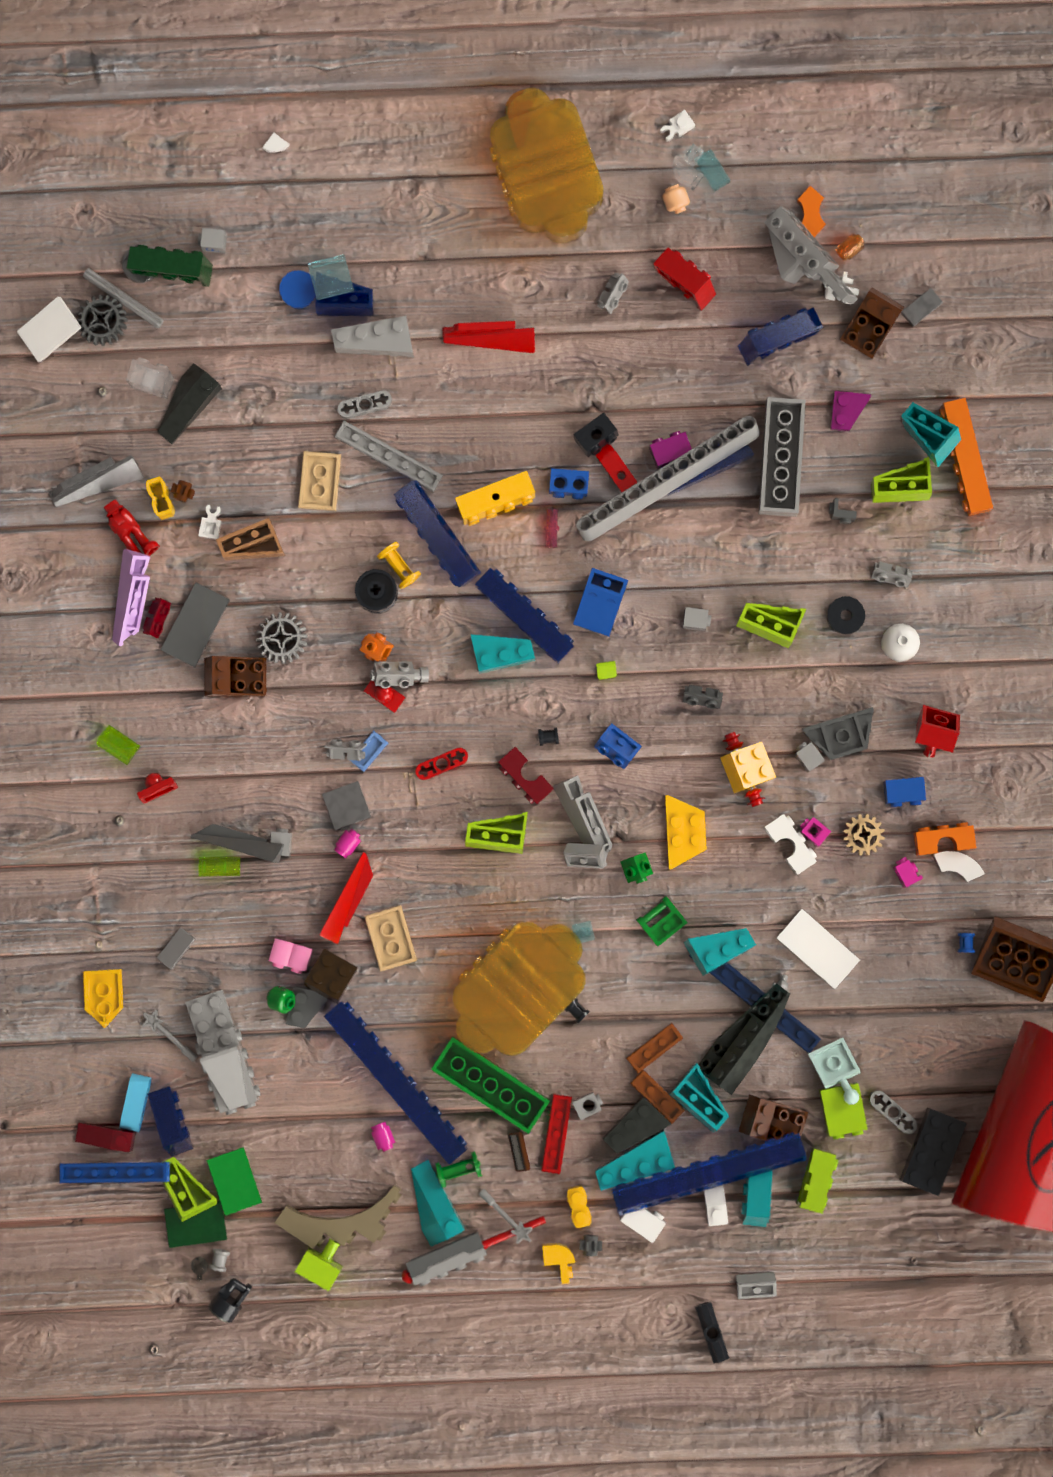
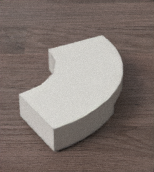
M954 851L933 854L941 872H956L966 882L985 874L980 865L965 854Z

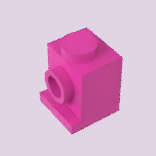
M814 817L810 820L806 818L800 825V828H802L801 834L816 847H819L831 832ZM812 827L817 830L815 835L810 833Z
M906 857L896 861L897 865L893 869L903 888L923 879L922 875L917 876L918 869L914 862L910 863Z

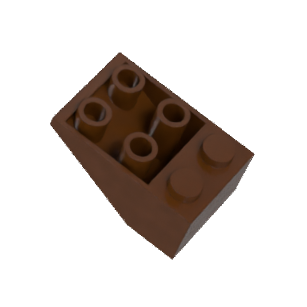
M871 288L840 340L873 359L904 306L876 289Z
M228 656L204 658V696H266V658Z
M749 1094L738 1132L798 1150L809 1112Z

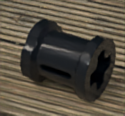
M554 727L553 730L542 731V729H538L540 746L547 743L559 744L557 727Z
M577 998L565 1008L566 1012L569 1011L577 1019V1023L590 1012L578 1003Z

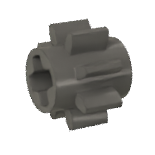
M584 1235V1240H579V1250H583L584 1256H598V1251H602V1241H598L597 1235Z

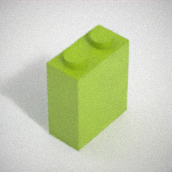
M857 1082L850 1084L851 1088L859 1093V1100L853 1105L845 1102V1092L841 1085L828 1089H819L827 1136H833V1139L844 1138V1134L852 1133V1136L864 1134L863 1130H868L860 1087Z

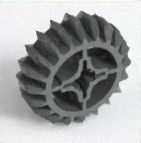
M99 295L98 300H96L92 296L91 303L85 300L86 307L80 305V309L83 312H77V316L80 317L77 321L82 327L78 331H83L81 336L83 338L87 337L86 340L89 343L93 340V344L96 346L99 341L102 346H105V341L112 345L111 339L114 338L118 341L117 335H124L121 329H127V326L124 324V322L128 321V318L124 317L127 313L125 310H121L123 305L121 303L117 304V299L115 298L111 300V297L107 295L104 300L103 296ZM99 307L111 308L110 310L107 309L104 312H100L97 310V308ZM92 312L94 319L90 323L91 325L88 326V317ZM116 314V324L112 329L110 322ZM97 315L105 320L107 326L103 323L101 324ZM100 329H104L107 331V333L105 334H96L93 332H97Z

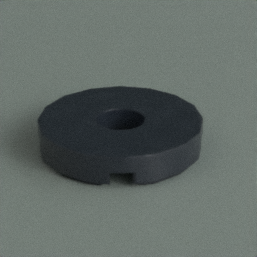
M850 596L835 599L829 606L827 621L835 632L845 635L852 634L863 626L865 610L857 599ZM844 610L851 613V619L848 621L841 618V612Z

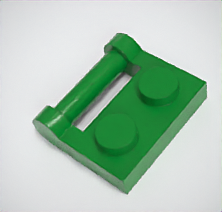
M667 896L662 898V902L643 917L640 916L636 919L657 947L688 923ZM668 907L671 912L650 928L647 923Z

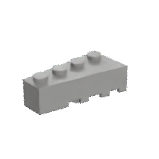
M406 316L331 329L336 353L390 355L395 357L407 356L414 358Z

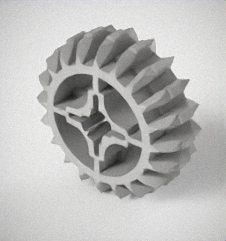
M279 612L276 619L275 615L271 614L272 621L265 618L264 620L267 625L265 626L260 623L259 626L263 631L257 630L256 632L258 635H262V637L256 638L257 642H262L257 647L258 649L265 648L261 654L265 656L269 653L267 656L269 661L274 656V663H278L279 658H281L282 664H285V658L287 657L290 662H293L291 656L294 655L298 659L299 655L296 652L299 650L304 653V649L300 646H307V642L302 641V639L308 638V635L301 634L306 631V628H299L302 625V621L300 620L295 623L297 619L295 615L289 619L290 614L286 613L283 618L282 613ZM284 623L293 626L297 634L286 633ZM278 624L277 632L267 636L269 630ZM281 631L283 635L287 637L286 640L282 642V644L280 640L277 639V637L281 634ZM297 640L295 646L286 652L287 644ZM267 642L277 643L280 653L269 649Z

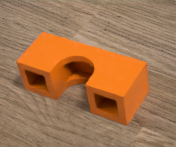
M968 822L958 823L955 828H949V825L937 826L938 830L931 831L930 827L918 828V832L913 833L916 856L938 853L937 845L943 837L949 838L953 842L954 851L976 849L974 825L968 826Z

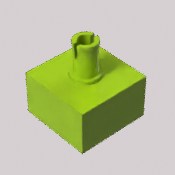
M329 1238L322 1253L309 1247L295 1272L329 1291L343 1268L342 1265L332 1260L340 1244Z

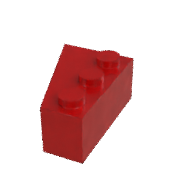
M667 248L653 263L656 272L674 288L677 287L685 293L684 297L694 299L699 310L702 311L716 296L710 280L711 276L704 270L702 272L698 270L691 260L687 262L683 259V255L679 251Z

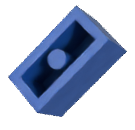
M924 777L883 781L885 804H890L891 807H901L902 803L910 802V806L921 805V801L926 800Z

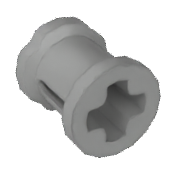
M213 1248L214 1256L209 1269L226 1272L227 1268H225L230 1252Z

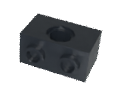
M604 412L573 434L574 440L587 457L597 455L602 450V447L606 444H612L616 441L617 436H619L617 428ZM597 433L602 435L599 439L592 438Z

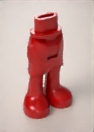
M116 499L104 506L109 520L108 525L118 535L120 541L124 543L128 550L142 553L131 539V533L139 542L144 554L150 556L159 549V544L156 541H150L140 530L141 526L136 522L133 515L123 505H120Z

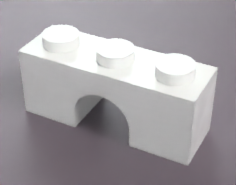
M783 814L766 825L764 830L773 843L781 839H788L792 842L794 851L785 860L795 875H798L816 863L815 858L817 856L811 847H806L804 844L806 840L801 832L795 831L793 828L795 824L790 816L786 817Z

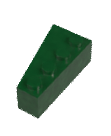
M145 245L130 246L127 269L132 274L155 278L159 274L167 280L174 281L177 277L182 281H186V283L193 284L194 281H200L203 283V286H210L213 264L202 252L191 251V253H185L181 249L168 251L163 247L150 249Z

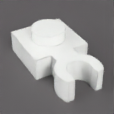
M683 110L669 120L670 126H663L660 129V133L668 131L670 135L665 140L669 142L673 139L675 133L681 137L693 129L695 124L688 113Z
M207 505L206 513L208 518L202 517L198 536L216 540L219 538L221 520L216 519L221 514V508L217 506V511L211 513V506Z

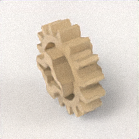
M859 814L857 816L858 820L854 817L850 818L852 823L845 824L848 830H843V833L847 834V837H844L843 840H848L849 842L846 847L852 846V853L858 850L859 856L863 854V851H865L866 855H870V850L874 853L877 852L875 847H882L879 841L885 839V837L881 836V833L885 830L879 829L882 823L876 824V817L870 820L869 814H866L864 818ZM865 822L871 824L874 829L868 828ZM857 824L858 829L855 833L851 834L853 827ZM862 830L865 833H868V836L865 837V840L863 837H859V834L862 833ZM876 836L875 842L870 846L871 838ZM853 841L860 842L862 847L857 846Z

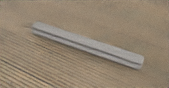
M91 269L85 270L83 274L85 279L117 299L118 302L156 328L162 326L164 322L162 318Z

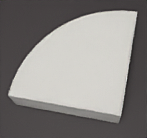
M273 133L262 148L270 153L279 152L287 149L289 143Z

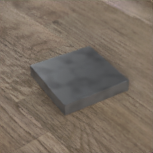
M359 781L322 794L335 830L371 818Z

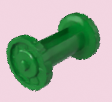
M475 1151L471 1152V1159L444 1167L439 1162L435 1163L437 1178H439L442 1188L446 1187L447 1180L476 1172L478 1177L482 1176L481 1163L478 1161ZM471 1164L472 1168L467 1169L466 1165Z

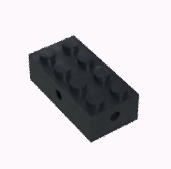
M927 1107L899 1180L939 1196L967 1123Z

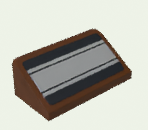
M523 1132L509 1133L508 1138L515 1170L517 1172L529 1171L530 1163Z

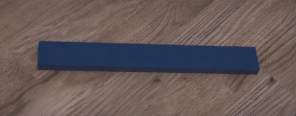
M728 963L710 972L713 977L750 1007L765 994ZM784 1009L776 1028L808 1054L811 1053L821 1038Z

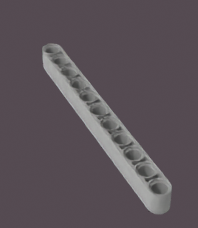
M752 416L743 417L580 518L576 523V527L582 539L585 541L596 539L756 440L760 435V430L755 418Z

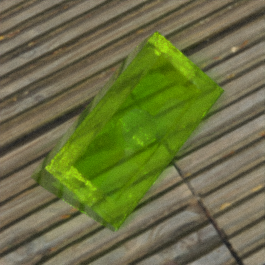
M110 725L98 737L96 743L126 765L131 762L140 748V745Z

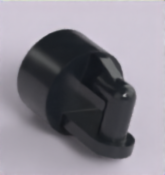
M232 1278L219 1289L208 1305L209 1310L220 1320L226 1323L233 1322L241 1311V1303L249 1294L252 1285L249 1283L245 1285L239 1280ZM234 1289L240 1292L236 1299L230 1296Z

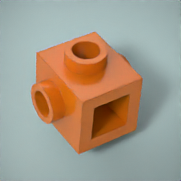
M376 632V634H368L363 638L360 651L365 653L364 657L371 661L383 662L387 660L394 645L386 640V636Z

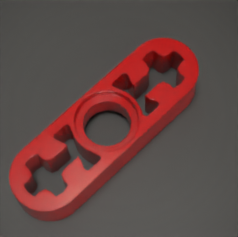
M455 748L422 762L416 767V776L421 780H428L457 768L467 762L468 753L463 748ZM458 751L461 754H465V756L462 757L463 761L460 762L458 759H456L453 761L455 765L451 766L450 760L447 757V755L451 754V758H453L456 756V752ZM439 759L447 761V767L443 770L438 769L436 766V762ZM433 762L437 773L433 774V770L427 772L428 776L426 777L423 774L419 775L421 767L424 766L425 769L430 768L429 763Z

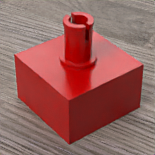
M923 705L916 724L915 743L926 745L923 751L926 757H928L929 752L931 753L930 758L935 757L937 749L953 753L960 734V715Z

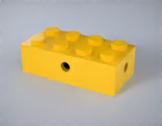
M524 471L456 497L455 501L464 525L472 526L479 523V520L482 518L491 519L496 517L497 513L503 510L505 513L512 511L516 505L521 503L522 506L532 503V499H535V490L528 472Z

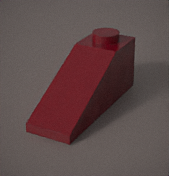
M79 1122L75 1142L111 1150L131 1152L133 1151L136 1132Z

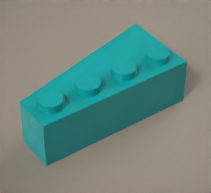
M664 1129L595 1169L600 1190L676 1169Z

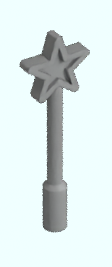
M155 1010L151 1015L143 1013L146 1021L142 1027L150 1026L153 1032L156 1031V1028L159 1029L192 1062L198 1057L159 1024L164 1021L157 1018L158 1010Z
M483 1189L479 1195L489 1206H493L515 1229L511 1230V1233L517 1235L516 1243L519 1244L523 1239L531 1242L528 1234L533 1228H524L522 1222H519L518 1226L495 1203V1199Z

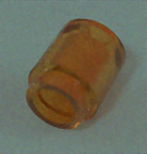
M852 233L838 245L836 252L842 260H850L864 249L863 244L865 242L859 234L855 235Z

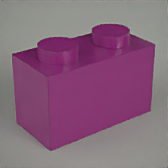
M680 431L670 434V438L664 440L658 438L652 441L649 450L657 469L666 466L692 450L686 432L680 433Z

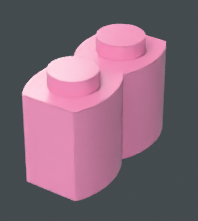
M275 938L269 961L273 962L272 966L283 969L284 966L291 967L290 971L302 974V971L306 972L308 970L313 949Z

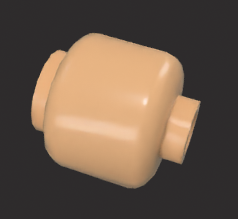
M679 184L665 189V193L662 196L667 211H675V214L686 211L685 207L690 203L685 187H679Z

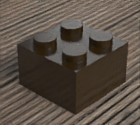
M324 948L304 981V986L338 1005L355 976L358 967Z

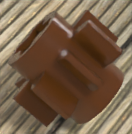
M179 480L178 484L173 483L170 490L174 494L173 499L184 503L187 502V499L192 500L195 493L191 489L192 484L183 480Z

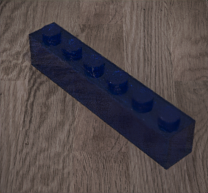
M417 480L410 481L394 494L397 505L405 510L407 519L417 527L418 535L423 540H426L429 545L428 549L440 560L439 565L449 573L450 580L455 586H458V588L465 587L482 574Z
M489 568L475 583V587L559 664L573 650V639L567 634L563 636L558 631L560 628L553 621L549 623L544 618L546 614L539 608L535 610L530 605L532 601L527 596L523 595L521 597L516 592L518 588L511 582L506 583L502 579L504 575L499 570Z

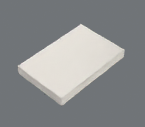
M57 297L17 332L36 360L42 362L82 327L62 298Z

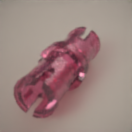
M546 509V526H544L546 531V548H551V540L552 547H558V509H553V516L552 510Z

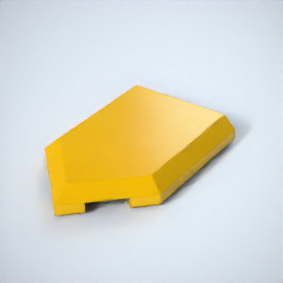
M122 969L83 971L84 1010L106 1028L123 1009Z

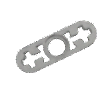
M378 391L344 400L338 405V413L342 418L350 419L384 410L391 406L392 398L387 391ZM384 395L385 398H388V400H386V404L382 405V402H377V407H374L373 401L371 399L374 397L375 401H378L381 399L380 396ZM362 400L370 402V407L367 410L359 407ZM356 402V407L359 412H355V408L350 409L349 414L341 412V410L344 409L345 405H347L348 408L354 407L353 403Z
M879 1090L873 1091L870 1094V1104L905 1134H912L916 1131V1120L889 1096ZM875 1095H882L881 1100L886 1104L888 1100L890 1101V1104L886 1105L884 1111L881 1110L884 1107L882 1104L874 1103L875 1098L873 1097ZM893 1106L898 1109V1115L895 1118H891L888 1115V1109ZM903 1113L905 1114V1116L902 1118L905 1121H912V1129L907 1128L905 1130V1125L901 1121H899L898 1124L896 1123V1121L901 1118Z

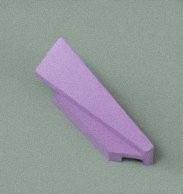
M124 549L122 555L112 637L113 642L118 646H122L123 641L130 635L134 636L139 632L150 579L148 575H144L150 556Z

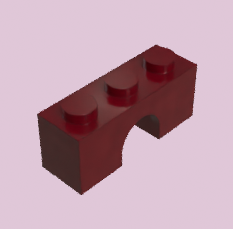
M516 747L498 761L501 765L498 767L505 776L509 774L513 778L511 783L518 790L521 788L526 793L524 797L531 804L535 802L538 805L554 791V788L542 775L534 781H527L522 777L521 770L528 763V760Z

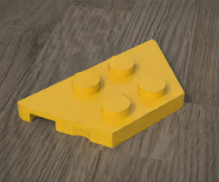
M665 795L668 867L673 869L707 850L705 811Z

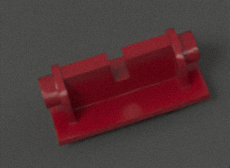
M155 597V600H152L148 613L152 614L153 618L146 617L142 627L143 634L159 639L166 617L170 612V602Z

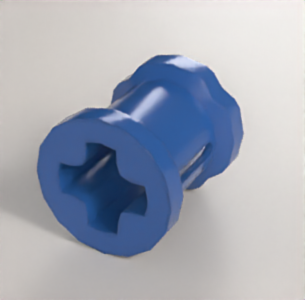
M958 933L960 943L957 952L975 953L973 949L975 933Z

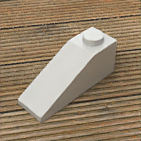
M720 1163L702 1165L701 1172L707 1223L709 1226L728 1224Z

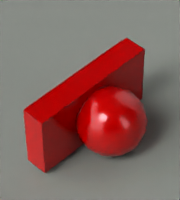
M370 681L364 689L365 693L394 713H396L406 699L405 696L392 687L385 689L381 686H375L374 681Z
M151 773L145 779L146 789L138 792L137 795L145 804L177 789L178 785L172 777L163 780L162 776L158 773Z

